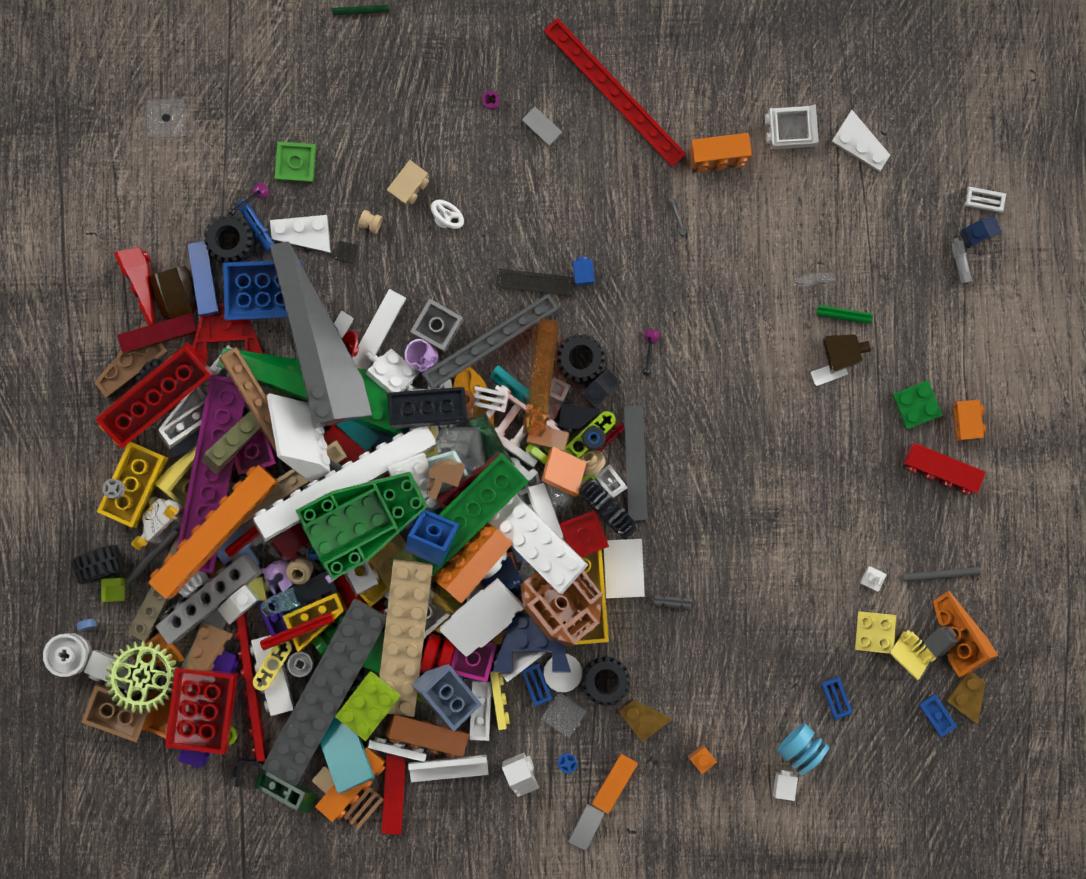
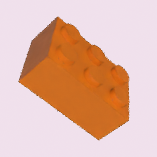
M749 133L691 140L689 146L691 171L696 170L697 173H702L711 168L724 170L727 166H734V168L745 167V164H748L752 156Z

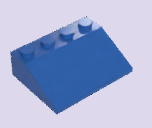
M273 261L223 263L225 320L287 318Z

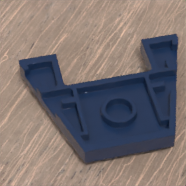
M516 613L515 617L512 618V623L509 624L494 667V673H512L513 653L552 652V672L571 673L563 644L548 639L539 626L535 625L534 620L528 613Z

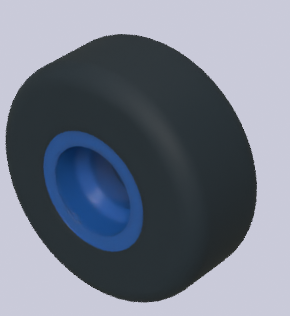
M595 426L587 428L582 436L583 444L591 450L601 448L605 443L604 431ZM592 435L597 436L596 441L591 440Z

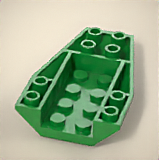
M406 472L330 491L295 511L318 559L330 579L334 580L371 559L421 514L428 505L411 472Z

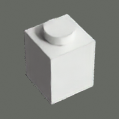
M787 770L776 773L773 796L778 799L795 801L798 777L793 775L792 771Z

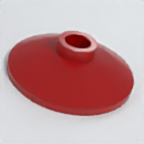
M349 330L343 336L342 341L353 358L359 351L357 346L358 335L356 331Z

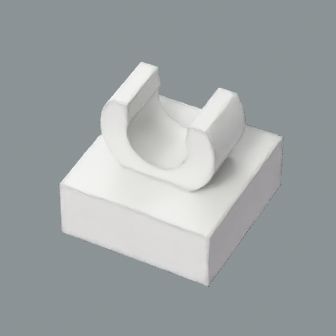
M868 566L860 584L879 592L887 574Z

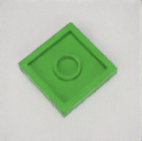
M278 141L274 179L313 183L316 144Z

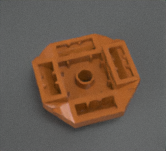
M584 571L563 594L558 593L538 572L521 584L523 608L534 620L535 625L539 626L550 640L571 647L600 623L603 594Z

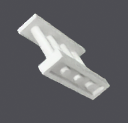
M497 385L494 390L509 393L508 400L514 406L498 428L492 429L488 426L489 419L496 411L492 409H487L482 417H474L470 425L490 436L501 447L533 468L538 461L527 451L525 452L519 448L520 442L536 420L548 428L560 430L557 428L558 424L550 418L547 421L513 397L507 387L503 385L499 387ZM496 396L497 399L503 400L504 396ZM496 402L491 403L492 406L499 407V405L501 404ZM522 409L530 416L514 439L511 438L509 441L503 437L505 435L504 431L519 410Z

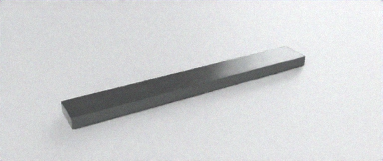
M548 293L421 375L430 389H436L557 312L559 308Z

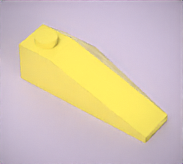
M196 446L169 467L155 483L167 496L180 503L183 509H185Z

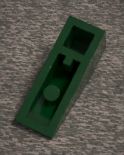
M263 769L254 786L300 812L310 813L318 796L301 785L297 784L295 786Z

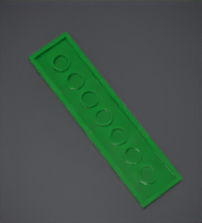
M501 453L439 514V516L459 524L456 535L441 566L404 550L395 559L433 564V577L530 481Z

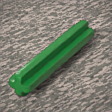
M819 305L816 310V315L866 324H871L873 320L872 313Z

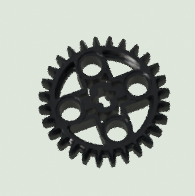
M588 478L581 484L579 494L623 540H627L635 533L638 525L603 486L593 478Z

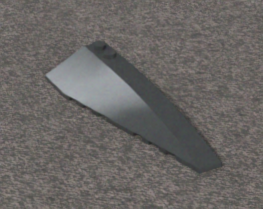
M289 241L270 245L314 429L372 416L363 378Z

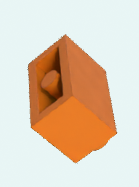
M980 400L957 401L953 403L956 441L984 438L986 426L985 423H982L984 407L983 404H980Z

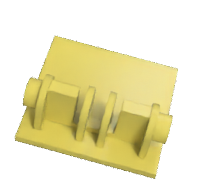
M858 611L855 650L890 654L895 641L897 615Z
M907 630L901 634L890 654L912 676L919 680L929 662H933L936 657L928 647L925 648V644L919 646L922 640H919L913 631Z

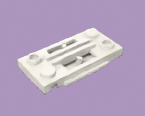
M497 578L452 614L451 618L439 630L467 657L478 647L485 646L511 624L515 614L524 609L523 604Z

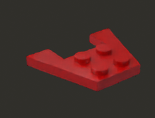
M217 303L218 314L200 317L193 348L205 362H209L208 343L245 341V351L264 354L251 320H225L224 303Z

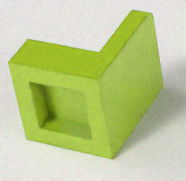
M125 578L101 579L102 602L125 601Z

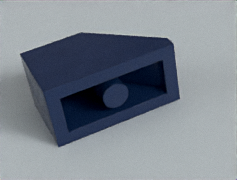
M993 215L965 227L959 233L967 249L1002 233V230Z

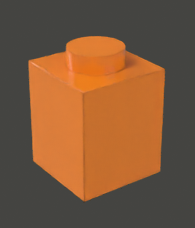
M701 745L688 756L701 774L717 763L704 745Z

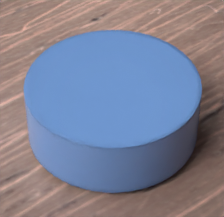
M95 619L83 620L76 624L78 631H86L97 627Z

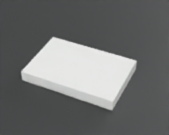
M642 539L607 540L609 547L604 549L606 598L645 597Z

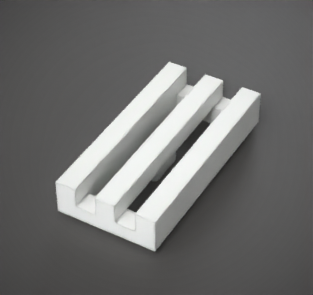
M968 187L964 206L1002 213L1006 194ZM972 193L1001 198V201L972 196ZM971 200H974V201H979V202H984V203H989V204H995V205H1000V207H995V206H990V205H985V204H980V203H974V202H970V201H971Z
M475 386L476 394L473 393L475 398L474 406L505 412L509 393ZM481 392L491 393L504 397L503 400L481 395ZM480 399H483L487 401L501 403L502 405L501 407H497L479 403Z

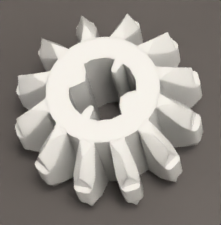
M198 571L179 593L183 597H188L193 591H199L204 587L202 584L209 579L207 573Z

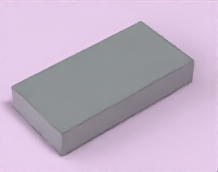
M536 107L522 119V122L549 147L562 134V131Z

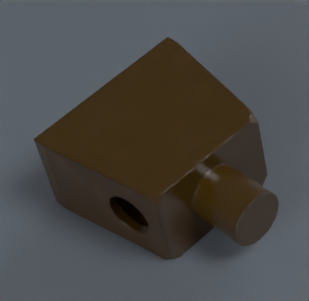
M855 334L825 336L822 339L831 374L860 363L862 361L861 354L871 352L869 341L858 343Z

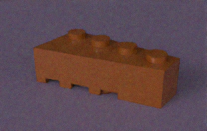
M395 713L387 715L383 733L390 738L392 743L401 744V742L409 743V747L420 749V746L425 747L428 752L438 754L439 751L445 752V756L454 759L457 756L463 757L469 734L466 731L459 729L453 731L448 726L442 724L437 726L436 723L428 720L418 721L415 717H402Z

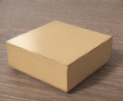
M326 765L312 780L325 793L334 785L330 770Z

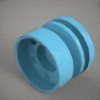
M806 723L799 725L777 749V752L786 761L795 757L791 766L794 769L798 767L797 772L801 776L815 768L829 750V746L826 743L821 744L822 739L820 737L811 741L815 732Z

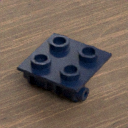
M510 556L506 557L505 561L502 560L500 570L493 576L486 579L483 578L480 581L483 589H485L498 578L516 597L522 594L521 584L523 580Z

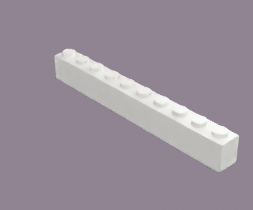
M428 426L412 427L407 434L400 433L393 437L394 441L378 445L376 447L377 450L369 453V451L359 456L358 461L345 463L340 471L335 472L333 470L327 473L325 479L320 482L315 480L307 485V489L303 491L299 489L291 493V498L285 501L280 499L272 504L273 507L266 511L264 508L255 513L256 517L253 518V522L264 541L266 542L300 523L295 510L330 491L377 480L389 473L388 466L435 448L437 441Z

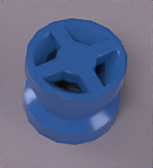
M564 753L558 759V767L563 773H572L577 768V760L572 754Z

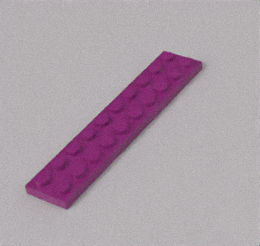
M212 375L209 379L178 545L184 539L188 540L193 535L191 533L198 524L203 525L206 521V515L211 510H217L220 506L218 504L220 500L229 494L235 457L217 475L202 460L204 453L243 418L246 402L231 378ZM217 551L200 568V572L213 574Z

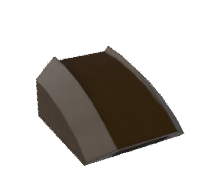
M186 266L155 273L149 277L156 301L164 318L173 319L193 313L198 308L194 285L189 269Z

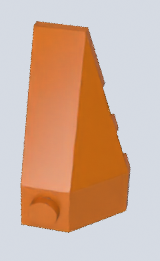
M947 591L933 601L941 627L947 626L953 629L957 635L956 638L959 640L947 654L948 660L959 678L999 656L985 634L950 591Z

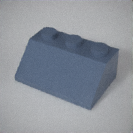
M449 664L426 671L412 684L413 688L441 721L453 731L482 705Z

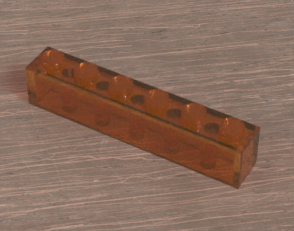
M540 318L536 324L522 434L541 437L546 431L559 321Z

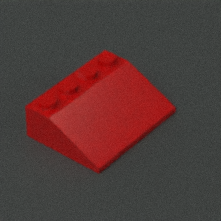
M175 668L165 747L216 754L228 752L238 673Z

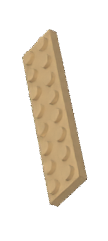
M393 560L379 678L397 691L401 697L387 714L395 713L411 717L415 715L417 691L413 688L412 684L419 679L433 564Z

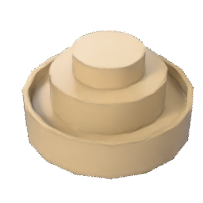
M596 450L589 451L579 458L586 462L584 475L599 473L606 463L602 452Z

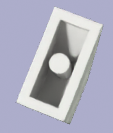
M244 585L217 610L230 625L260 601V599L249 585Z

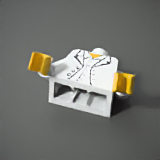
M158 497L150 498L148 501L150 507L142 515L144 524L143 534L137 536L131 545L139 551L148 542L159 544L174 528L180 529L183 519L180 513L182 509L180 503L173 500L166 501Z

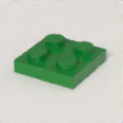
M929 380L892 394L906 430L943 415Z

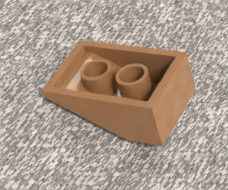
M103 684L95 685L81 723L137 743L148 715L147 710L143 709V714L139 713V709L132 713L131 707L125 711V704L118 707L119 699L113 701L112 697L115 694H108V691L112 688H107ZM132 697L133 701H139V699Z

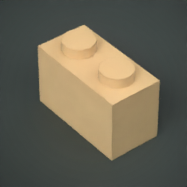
M409 160L388 187L387 192L405 207L409 203L412 205L418 197V191L420 189L423 190L429 183V175Z

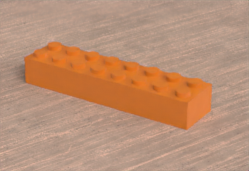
M258 465L257 467L253 466L246 473L248 477L234 485L232 488L234 492L230 496H224L218 503L220 505L219 508L215 511L211 510L206 515L204 524H198L191 532L193 535L188 540L184 539L177 548L179 550L174 555L170 554L164 560L165 565L161 569L157 568L150 575L151 580L148 583L165 599L173 598L280 484L264 467Z

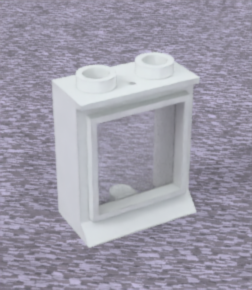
M816 104L803 107L770 108L768 114H765V125L769 126V133H766V142L770 144V150L816 147L818 144Z

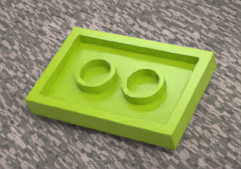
M370 671L335 717L366 741L401 695Z

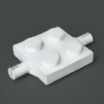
M390 349L380 357L371 350L367 352L365 356L374 364L367 370L366 375L387 393L417 390L411 384L420 372L409 366L395 351Z

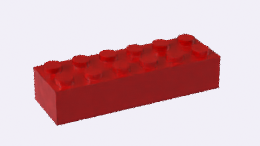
M187 342L98 414L95 420L122 449L212 376L213 370Z

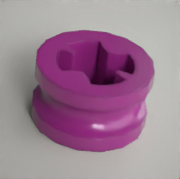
M487 91L482 97V102L488 109H495L499 105V96L494 91ZM488 96L491 98L493 96L496 97V99H494L495 103L487 104L486 102L488 100L486 98Z

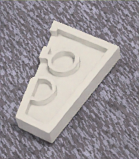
M853 110L850 111L831 142L878 172L881 171L890 156Z
M327 215L270 220L273 241H289L291 245L307 247L308 249L320 250L331 254Z

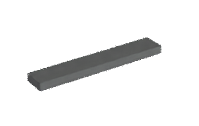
M643 405L624 406L628 514L634 521L648 520Z

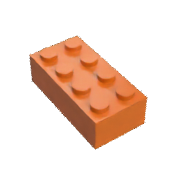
M487 523L432 579L447 593L462 603L513 543L497 528Z

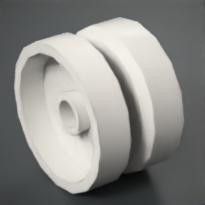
M59 634L51 638L46 644L43 651V661L46 668L54 675L59 677L77 675L85 670L92 654V648L90 643L79 634Z

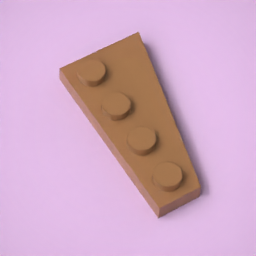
M144 321V322L141 324L140 328L146 327V326H149V325ZM162 343L127 354H123L122 350H120L114 361L107 366L95 381V384L103 395L109 398L137 377L145 363L150 362L154 358L157 360L168 353V350Z
M201 621L185 668L212 670L215 666L213 663L216 657L222 654L225 649L223 646L226 640H230L233 634Z

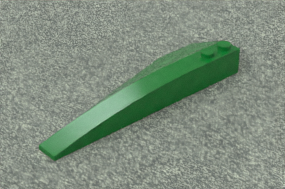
M223 348L221 355L232 349ZM238 350L259 384L308 403L298 359ZM219 359L216 366L226 370ZM358 368L364 381L372 416L352 421L388 436L395 437L402 432L403 428L390 429L387 392L366 375V369Z

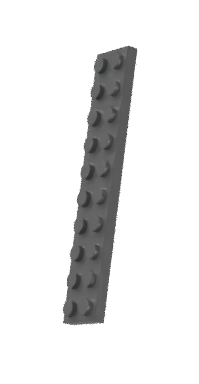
M354 598L261 769L295 786L298 784L386 624L387 615Z

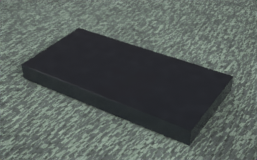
M465 387L387 393L390 429L468 423Z

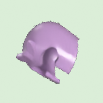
M415 339L407 345L405 361L414 370L424 373L438 364V351L429 342L423 339Z
M277 560L269 564L266 569H261L265 576V582L273 595H276L275 591L277 588H280L283 592L293 585L286 575L289 561Z

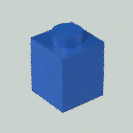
M588 257L576 258L577 261H573L575 286L594 285L592 259H588Z

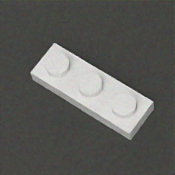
M472 681V693L482 705L471 714L470 740L489 741L491 681Z
M377 736L369 741L368 748L422 762L426 761L428 752H424L422 747L420 749L405 747V743L392 744L386 742L387 739Z

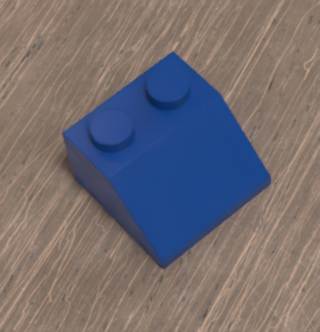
M424 510L408 535L404 551L441 566L450 549L459 524Z

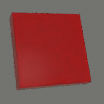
M596 510L559 523L566 543L580 557L609 547Z

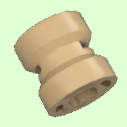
M364 210L359 219L358 228L369 229L371 233L377 234L383 217L378 214L373 216L370 211Z

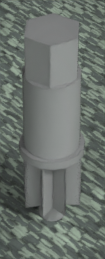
M959 237L954 238V243H951L961 284L971 282L972 278L963 240L959 241Z

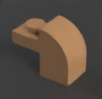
M443 459L434 463L428 471V477L434 478V480H429L426 489L429 490L428 497L436 500L442 482L458 487L465 464L451 459Z

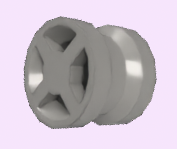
M108 479L103 484L102 490L108 498L117 499L125 493V485L120 480Z

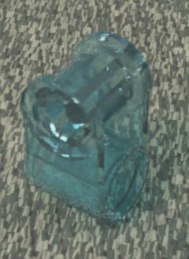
M289 588L263 601L261 604L262 613L270 617L301 606V603L297 601L295 596V588ZM269 602L274 603L275 611L269 609Z

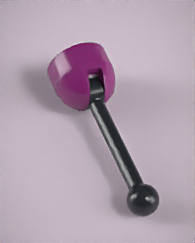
M259 182L253 187V195L234 209H229L228 214L234 216L236 211L255 197L263 199L268 196L269 191L262 182Z
M645 329L644 338L649 343L646 366L643 370V374L646 376L650 374L649 365L652 344L658 341L660 331Z

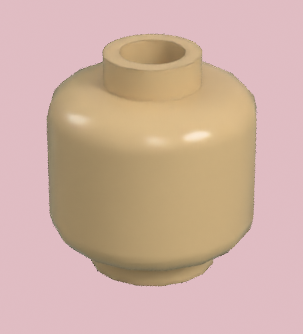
M298 556L293 561H290L286 568L287 578L294 584L306 583L313 572L312 562L304 556Z

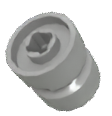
M308 651L292 654L287 662L289 672L296 677H304L312 673L316 665L314 656Z

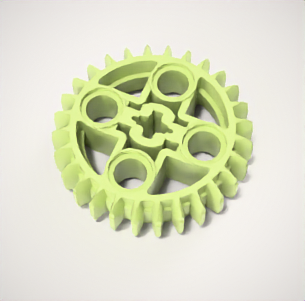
M142 641L140 647H138L136 642H134V648L127 644V651L119 649L121 655L114 654L113 656L116 661H109L113 667L106 668V671L111 673V675L105 676L106 680H110V682L105 684L106 687H112L108 694H115L112 700L116 701L119 699L118 707L125 704V711L129 707H131L132 713H135L136 709H139L140 714H143V709L151 713L150 707H154L158 711L157 704L160 703L164 707L163 700H171L168 694H172L175 668H177H172V666L176 664V661H169L172 655L168 654L165 656L167 652L165 648L160 652L159 644L155 648H153L152 642L149 643L148 647H146L144 641ZM138 654L135 665L123 663L129 657ZM147 654L153 656L152 660L148 663L142 661L143 656ZM157 658L163 662L167 673L155 670ZM121 669L128 670L127 676L123 678L118 677V672ZM144 673L146 679H143L142 682H140L138 676H142V674ZM161 677L167 679L166 684L163 686L156 684V681ZM117 682L129 685L127 698L119 690ZM149 689L161 692L156 698L146 701ZM136 692L142 693V698L139 701L132 700V696Z

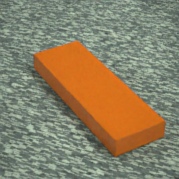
M621 753L595 796L592 805L609 814L638 763Z

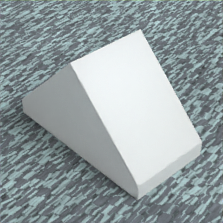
M610 464L594 475L599 484L613 498L627 489L625 483Z

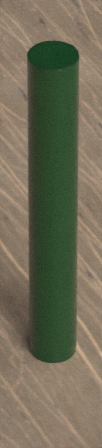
M388 4L332 8V15L389 12Z

